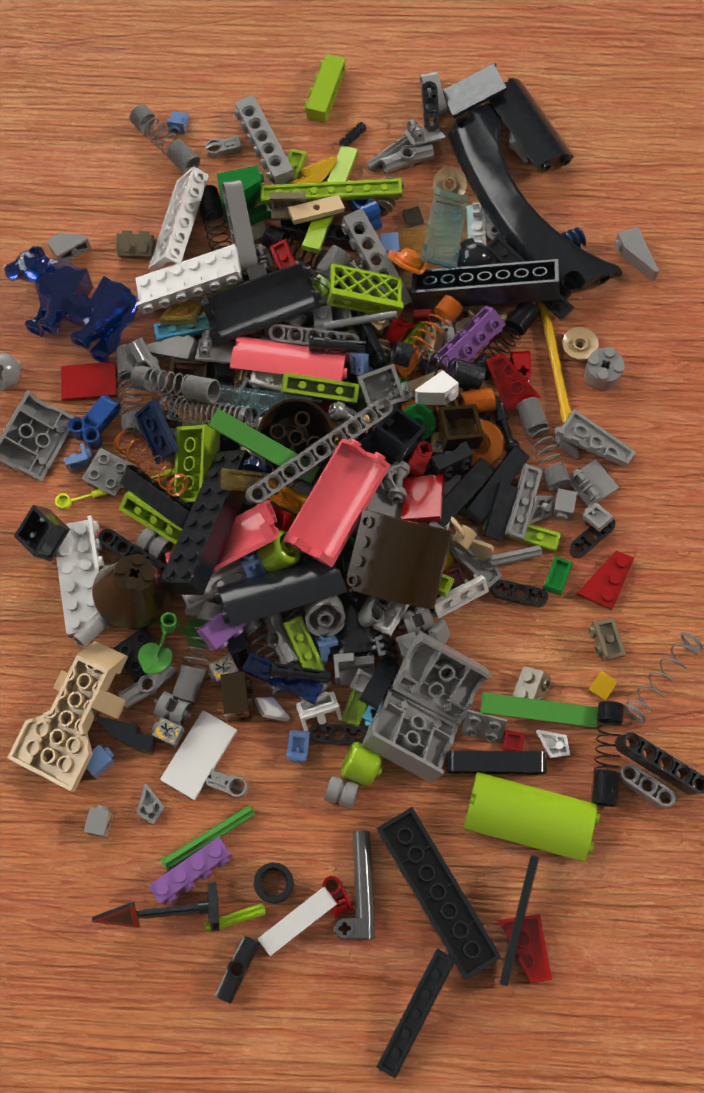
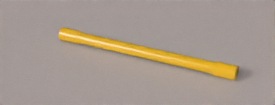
M537 301L542 317L563 425L572 412L568 403L550 311L543 303Z

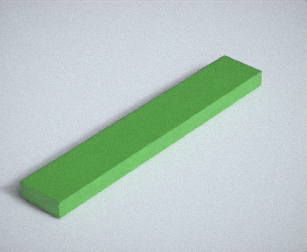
M219 408L216 409L208 424V427L278 467L297 455V453ZM301 457V465L306 467L308 460ZM315 465L298 478L311 484L320 467ZM286 467L285 471L292 474V470L289 467Z
M482 693L481 713L592 728L597 727L598 707Z

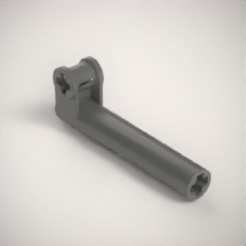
M354 831L355 918L339 920L334 927V932L340 939H375L370 831ZM342 923H345L346 927L350 928L346 935H343V932L338 930Z

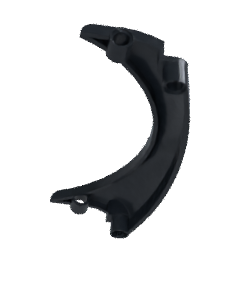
M491 103L475 107L468 112L465 118L456 119L448 136L461 169L484 211L504 240L525 261L558 259L560 294L566 300L573 292L580 291L589 283L595 282L597 285H602L610 278L622 275L623 272L618 265L588 253L562 236L528 203L513 181L505 164L500 144L502 118Z

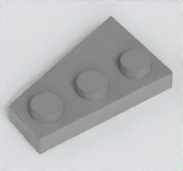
M474 525L471 529L477 534L475 539L484 542L483 539H480L477 533L478 530ZM453 545L449 546L451 555L472 576L476 574L485 577L488 590L502 578L497 566H489L488 559L486 561L479 560L469 548L464 552Z

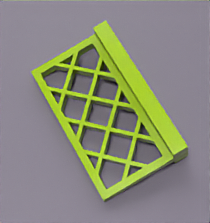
M332 263L330 266L327 305L369 314L396 311L397 318L393 319H398L403 310V302H401L402 278ZM335 271L342 272L345 276L339 278ZM353 275H358L362 280L357 282ZM348 279L353 285L348 287L343 281ZM370 279H376L379 284L374 285ZM366 283L370 289L366 291L361 284ZM387 283H395L396 288L392 289ZM339 284L344 290L334 288V286ZM383 286L388 292L383 294L378 288ZM357 288L361 293L353 292L352 290ZM374 291L379 297L371 296L370 293ZM392 295L396 301L390 300L387 297Z

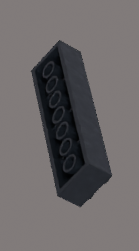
M558 259L427 269L421 275L413 273L411 286L413 310L435 309L445 295L454 298L462 307L560 299Z
M247 450L216 452L160 579V583L173 595H204L246 495V491L238 485L244 461L251 456ZM249 476L245 478V485L247 487L250 485Z
M413 807L377 827L376 831L448 955L456 959L454 965L462 979L467 980L502 958Z

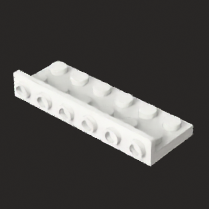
M194 166L176 181L148 267L153 272L163 268L167 262L179 264L182 261L208 179V174Z
M233 244L135 278L139 299L136 302V307L143 314L152 313L155 310L167 308L170 305L184 302L243 281L236 245Z
M91 515L87 516L88 520L66 524L71 530L56 552L65 628L68 637L74 636L98 612L93 602L92 589L97 574L105 565L103 556H100L99 550L102 549V544L97 538L99 524Z

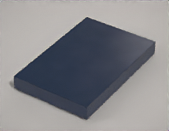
M157 399L150 400L135 413V417L148 446L152 448L153 457L161 455L163 458L162 463H164L177 453L179 448ZM160 457L155 458V462L157 465H159L161 462Z

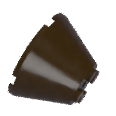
M300 398L286 399L276 403L264 414L258 426L260 433L297 454L334 430L327 413L320 406ZM292 433L296 434L295 438L291 437L290 439ZM335 435L332 436L333 443L335 440ZM319 445L316 448L318 455H323V448ZM330 456L318 463L317 466L322 467ZM264 459L272 469L278 468L275 464ZM284 470V474H285V475H287V476H291V475H292V474H290L289 472H287V471Z
M141 554L129 555L109 562L99 571L93 583L92 597L95 608L107 622L116 627L118 625L134 630L153 625L167 612L172 598V593L160 583L164 570L156 563L144 558Z

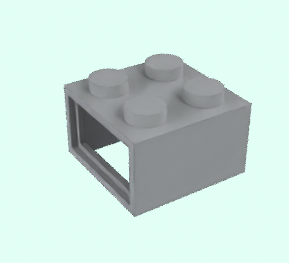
M394 364L357 376L366 406L382 398L390 400L392 405L406 400ZM380 403L378 408L382 409L384 405Z

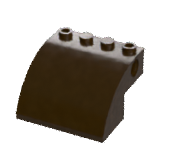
M363 510L346 578V588L397 603L434 609L453 531L374 511Z

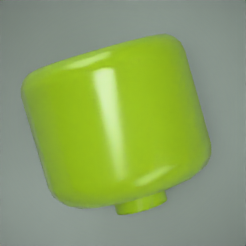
M279 530L276 540L257 549V555L262 559V566L269 572L288 568L296 564L301 557L299 550L283 541L287 531Z
M354 742L344 758L341 775L350 781L367 787L382 772V756L364 747L362 743Z

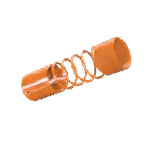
M445 295L435 307L436 315L429 314L430 322H423L425 330L417 329L418 337H410L414 349L417 346L412 338L419 339L430 349L432 348L421 338L418 330L429 334L435 341H438L435 336L428 332L424 323L434 326L440 333L444 334L432 322L430 316L439 318L445 325L450 327V324L444 319L449 322L455 321L463 311V307L459 302L449 295ZM419 348L413 354L409 368L394 364L397 375L401 379L406 380L415 367H417Z
M491 387L459 392L457 402L456 399L454 400L455 405L459 406V395L461 394L462 405L476 404L478 413L494 411L496 407L495 395ZM415 400L400 402L399 409L403 411L409 405L416 404ZM436 405L437 412L439 410L440 405Z

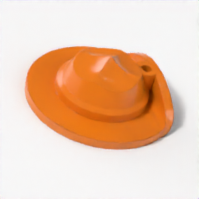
M408 248L403 249L401 252L390 250L387 254L389 259L395 264L418 275L423 274L427 267L428 261L423 259L415 250Z
M480 419L484 438L480 448L471 449L473 453L471 465H474L481 457L489 464H492L502 453L503 437L498 427L492 422ZM475 423V424H474L475 431H476V434H478L477 427H476V423Z

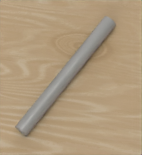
M389 311L324 322V329L397 318V312Z

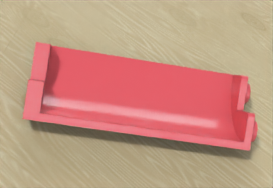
M241 336L236 339V346L233 347L230 368L235 371L242 369L281 375L292 373L343 381V379L346 380L347 368L344 367H346V363L350 364V352L330 350L328 353H325L323 350L309 352V345Z
M341 439L283 541L295 549L306 553L329 567H333L360 520L363 510L368 506L391 466L385 461V456L378 452H375V454L366 452L360 447L361 444L354 439L350 441Z
M269 500L257 504L252 509L235 518L214 571L278 538L279 529L274 525L277 522V518ZM173 550L165 554L167 563Z

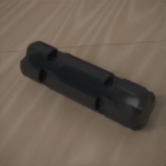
M359 122L356 127L352 128L339 141V146L348 147L349 143L352 144L360 136V133L362 134L366 131V125L363 122Z

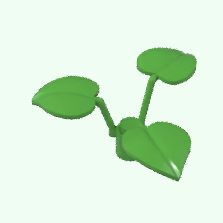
M171 612L164 613L160 620L154 623L156 625L160 624V628L163 631L160 645L158 646L156 643L143 645L139 650L138 660L143 672L146 674H157L164 671L172 661L171 650L163 648L166 634L173 633L176 627H178L182 634L187 635L186 640L189 645L203 648L204 646L191 640V637H200L194 628L202 627L204 624L197 618H193L185 623L184 630L180 622H177L175 614ZM195 639L196 641L207 646L204 640Z

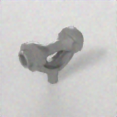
M340 401L332 403L328 410L330 418L336 421L338 419L348 420L358 413Z
M404 461L392 463L382 480L383 486L388 493L387 498L394 504L404 502L407 497L406 489L402 487L403 478L408 476L410 466Z

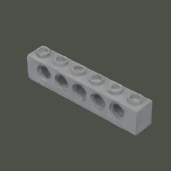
M254 95L236 101V110H234L236 119L241 120V128L243 132H247V139L250 145H254V153L256 157H260V164L263 170H267L266 174L269 182H273L274 185H280L295 180L293 168Z
M363 208L344 216L341 228L344 234H348L350 245L353 250L356 249L361 265H364L367 271L400 278ZM355 230H361L363 234H357ZM363 245H369L371 249L366 250ZM377 260L380 265H374L371 261ZM372 279L376 284H379L376 279ZM402 281L401 302H403V310L411 307L412 298ZM387 283L392 289L396 288L395 283ZM383 286L381 287L386 293L388 292Z

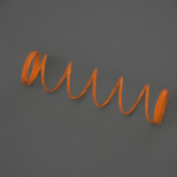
M123 430L116 436L114 440L115 449L121 454L127 455L130 462L137 463L141 471L148 472L149 478L158 481L159 486L167 490L170 496H179L186 490L188 478L183 473L176 474L168 483L167 488L161 485L160 481L166 479L172 473V464L162 468L158 479H153L150 476L149 472L161 465L163 460L161 455L155 456L150 461L148 471L143 470L139 466V463L146 461L151 456V447H145L141 450L137 462L129 458V455L135 453L142 444V440L140 438L135 439V435L131 430ZM126 432L131 433V443L126 448L119 449L118 441L120 436ZM140 440V446L134 452L128 453L134 441ZM150 448V455L145 460L139 462V456L142 451ZM156 457H160V464L156 468L149 470L151 462ZM171 466V472L165 478L160 479L163 469ZM182 477L181 482L177 486L170 488L175 479ZM185 478L186 482L183 489L176 494H171L170 490L178 487Z

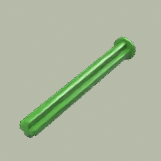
M247 806L164 859L161 857L160 859L166 870L169 872L172 867L192 856L217 837H222L254 817L255 812L252 807Z

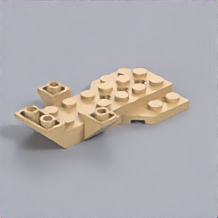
M96 641L77 654L69 672L61 670L53 688L59 693L51 709L37 718H31L24 722L7 758L59 786L75 792L93 755L87 732L97 712L100 711L118 719L127 701L107 691L115 674L120 675L128 656Z

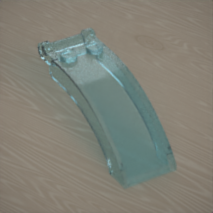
M435 186L420 261L456 270L469 195L448 192ZM439 197H443V198L455 200V201L462 202V203L460 204V203H456V202L444 200V199H441V198H439Z

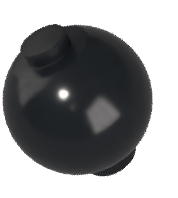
M473 238L460 243L461 249L456 257L457 267L492 264L491 252L483 243L474 242Z

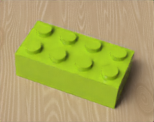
M208 425L177 427L176 444L179 451L175 454L174 476L178 473H183L188 478L186 490L178 497L189 505L194 504L214 456L220 449V433L208 427ZM182 477L174 480V487L181 482ZM185 478L178 487L174 488V494L183 489L186 482Z

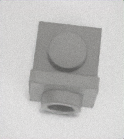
M598 503L587 507L583 512V524L587 525L589 523L599 532L613 520V516Z

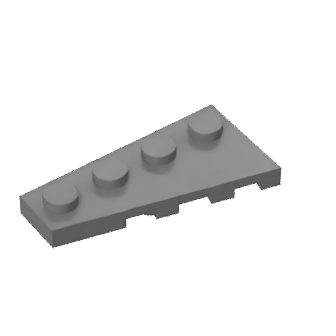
M575 409L555 435L622 467H626L636 453Z

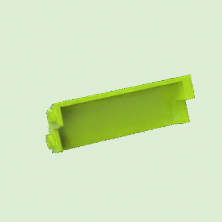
M477 772L463 829L585 862L587 855H591L594 842H591L594 826H597L599 823L600 814L597 813V804Z

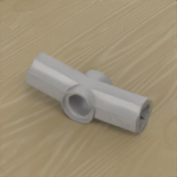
M431 143L419 147L405 145L400 149V152L381 159L383 170L389 174L401 168H411L415 163L434 159V149Z
M142 337L127 344L137 362L136 366H149L150 368L158 369L159 372L162 371L159 367L158 358L151 355ZM164 372L160 374V390L165 386L166 375Z
M281 612L265 617L269 631L266 636L267 644L275 649L281 664L289 662L295 666L299 663V659L283 626L284 621Z
M169 665L160 673L144 675L138 682L118 693L119 697L127 700L124 706L129 708L144 698L157 694L159 688L177 672ZM152 681V687L149 690H145V684Z

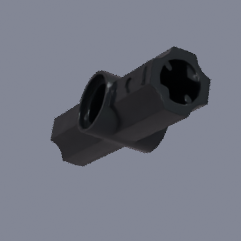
M245 935L243 936L214 996L232 1004L261 943ZM236 963H240L243 966V972L239 976H236L232 971Z

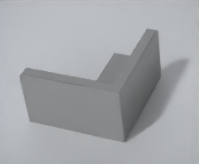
M354 653L334 654L336 686L350 685L358 669L373 675L375 672L374 655L354 657Z

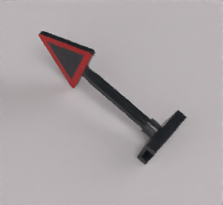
M216 882L208 883L207 901L198 902V904L137 911L135 902H130L93 916L92 922L139 928V918L149 919L199 913V915L208 914L211 932L220 931Z

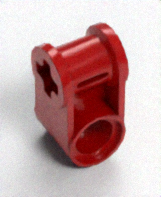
M400 315L398 319L392 320L385 338L392 343H396L397 340L402 341L412 331L415 324L408 323Z
M530 351L511 352L510 361L524 378L530 382L532 374Z
M419 442L406 461L410 466L409 474L413 477L423 476L427 469V464L433 453V447L429 442Z
M328 876L324 879L322 887L325 886L326 888L327 881L331 879L338 883V888L334 892H329L337 905L331 908L336 919L339 914L349 909L352 911L354 908L340 880L335 876ZM345 902L344 905H342V906L336 908V906H338V905H340V904H342V903Z

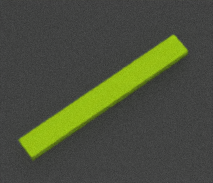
M341 145L337 155L338 160L327 182L348 180L358 154V149ZM334 215L311 221L302 244V250L320 253Z
M402 178L261 185V203L270 204V193L295 191L306 192L307 202L339 195L341 200L402 197Z

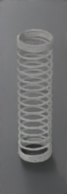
M166 395L160 399L159 406L166 420H177L178 422L183 421L199 425L209 424L208 417L211 403H207L206 420L203 422L205 402H202L200 410L201 419L198 421L200 401H196L195 419L192 420L195 400ZM168 398V414L165 415L164 406ZM178 399H180L181 402L179 405V417L176 418V413L178 410ZM183 400H186L184 407V418L182 419L181 414L183 412ZM188 401H191L192 403H191V405H190V411H189L190 418L187 420V417H186V416H187V414H188V409H189ZM213 403L211 419L215 413L216 404L220 410L223 405L224 412H226V407L229 406V415H232L231 409L235 407L233 417L237 418V408H240L238 420L243 422V415L246 411L245 424L251 427L253 413L250 407L244 406L241 408V406L236 407L229 404L225 406L223 403L221 405Z

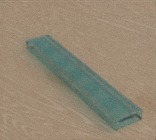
M220 384V396L215 403L245 406L268 411L273 405L286 399L300 398L312 402L313 397Z

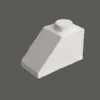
M441 371L415 390V403L445 405L455 400L458 396L459 383L447 373Z

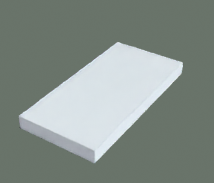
M203 710L160 780L195 801L204 787L207 778L210 777L211 769L216 767L237 730Z

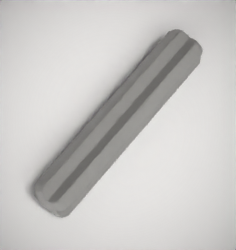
M401 137L367 162L369 170L373 171L381 165V159L400 152L403 146L409 145L407 137Z
M533 546L491 555L488 558V564L493 567L542 556V548L540 546Z

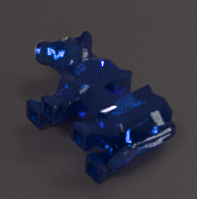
M38 245L32 246L25 252H21L13 262L5 264L3 267L4 275L8 280H23L33 282L36 285L40 307L36 317L25 322V326L30 333L43 337L45 332L56 336L58 328L61 327L62 320L66 319L76 326L84 327L80 331L71 334L70 338L73 344L88 350L91 343L100 338L99 342L90 349V354L94 360L101 363L108 362V356L116 351L121 340L122 331L132 321L138 310L136 307L138 298L131 293V290L122 283L112 281L103 276L91 299H89L88 296L93 289V284L88 269L76 267L65 261L48 258L42 247Z

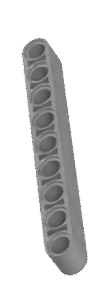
M386 398L373 402L249 487L246 491V499L252 504L263 502L333 454L341 439L350 441L388 416L393 410L392 402ZM380 403L385 407L384 413L379 411L378 406ZM364 414H367L370 418L368 424L363 420ZM349 424L354 427L353 434H350L347 430ZM333 435L339 438L337 445L332 442ZM318 445L323 448L322 456L316 452ZM302 456L306 457L308 460V464L306 467L302 466L300 463V459ZM286 467H289L292 470V475L290 478L286 477L284 474V470ZM270 478H273L276 481V487L274 489L270 488L268 485V481ZM254 489H257L260 492V498L258 500H255L252 497V491Z

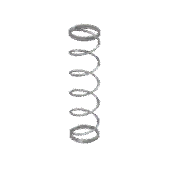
M687 632L681 634V639L686 646L681 644L671 646V653L674 659L663 658L660 660V667L664 674L659 672H651L648 678L653 688L648 686L637 688L638 696L643 703L635 700H629L625 703L624 710L632 718L642 723L646 721L645 715L635 706L628 704L629 702L639 703L653 711L639 694L640 688L651 689L665 697L651 682V674L663 675L673 683H676L662 668L661 662L663 660L674 661L684 669H687L685 665L676 659L672 648L674 646H682L689 649L693 654L698 655L696 651H702L703 644L699 639ZM683 635L693 639L700 648L688 642ZM628 707L634 710L636 713H638L641 716V718L633 714L628 709Z

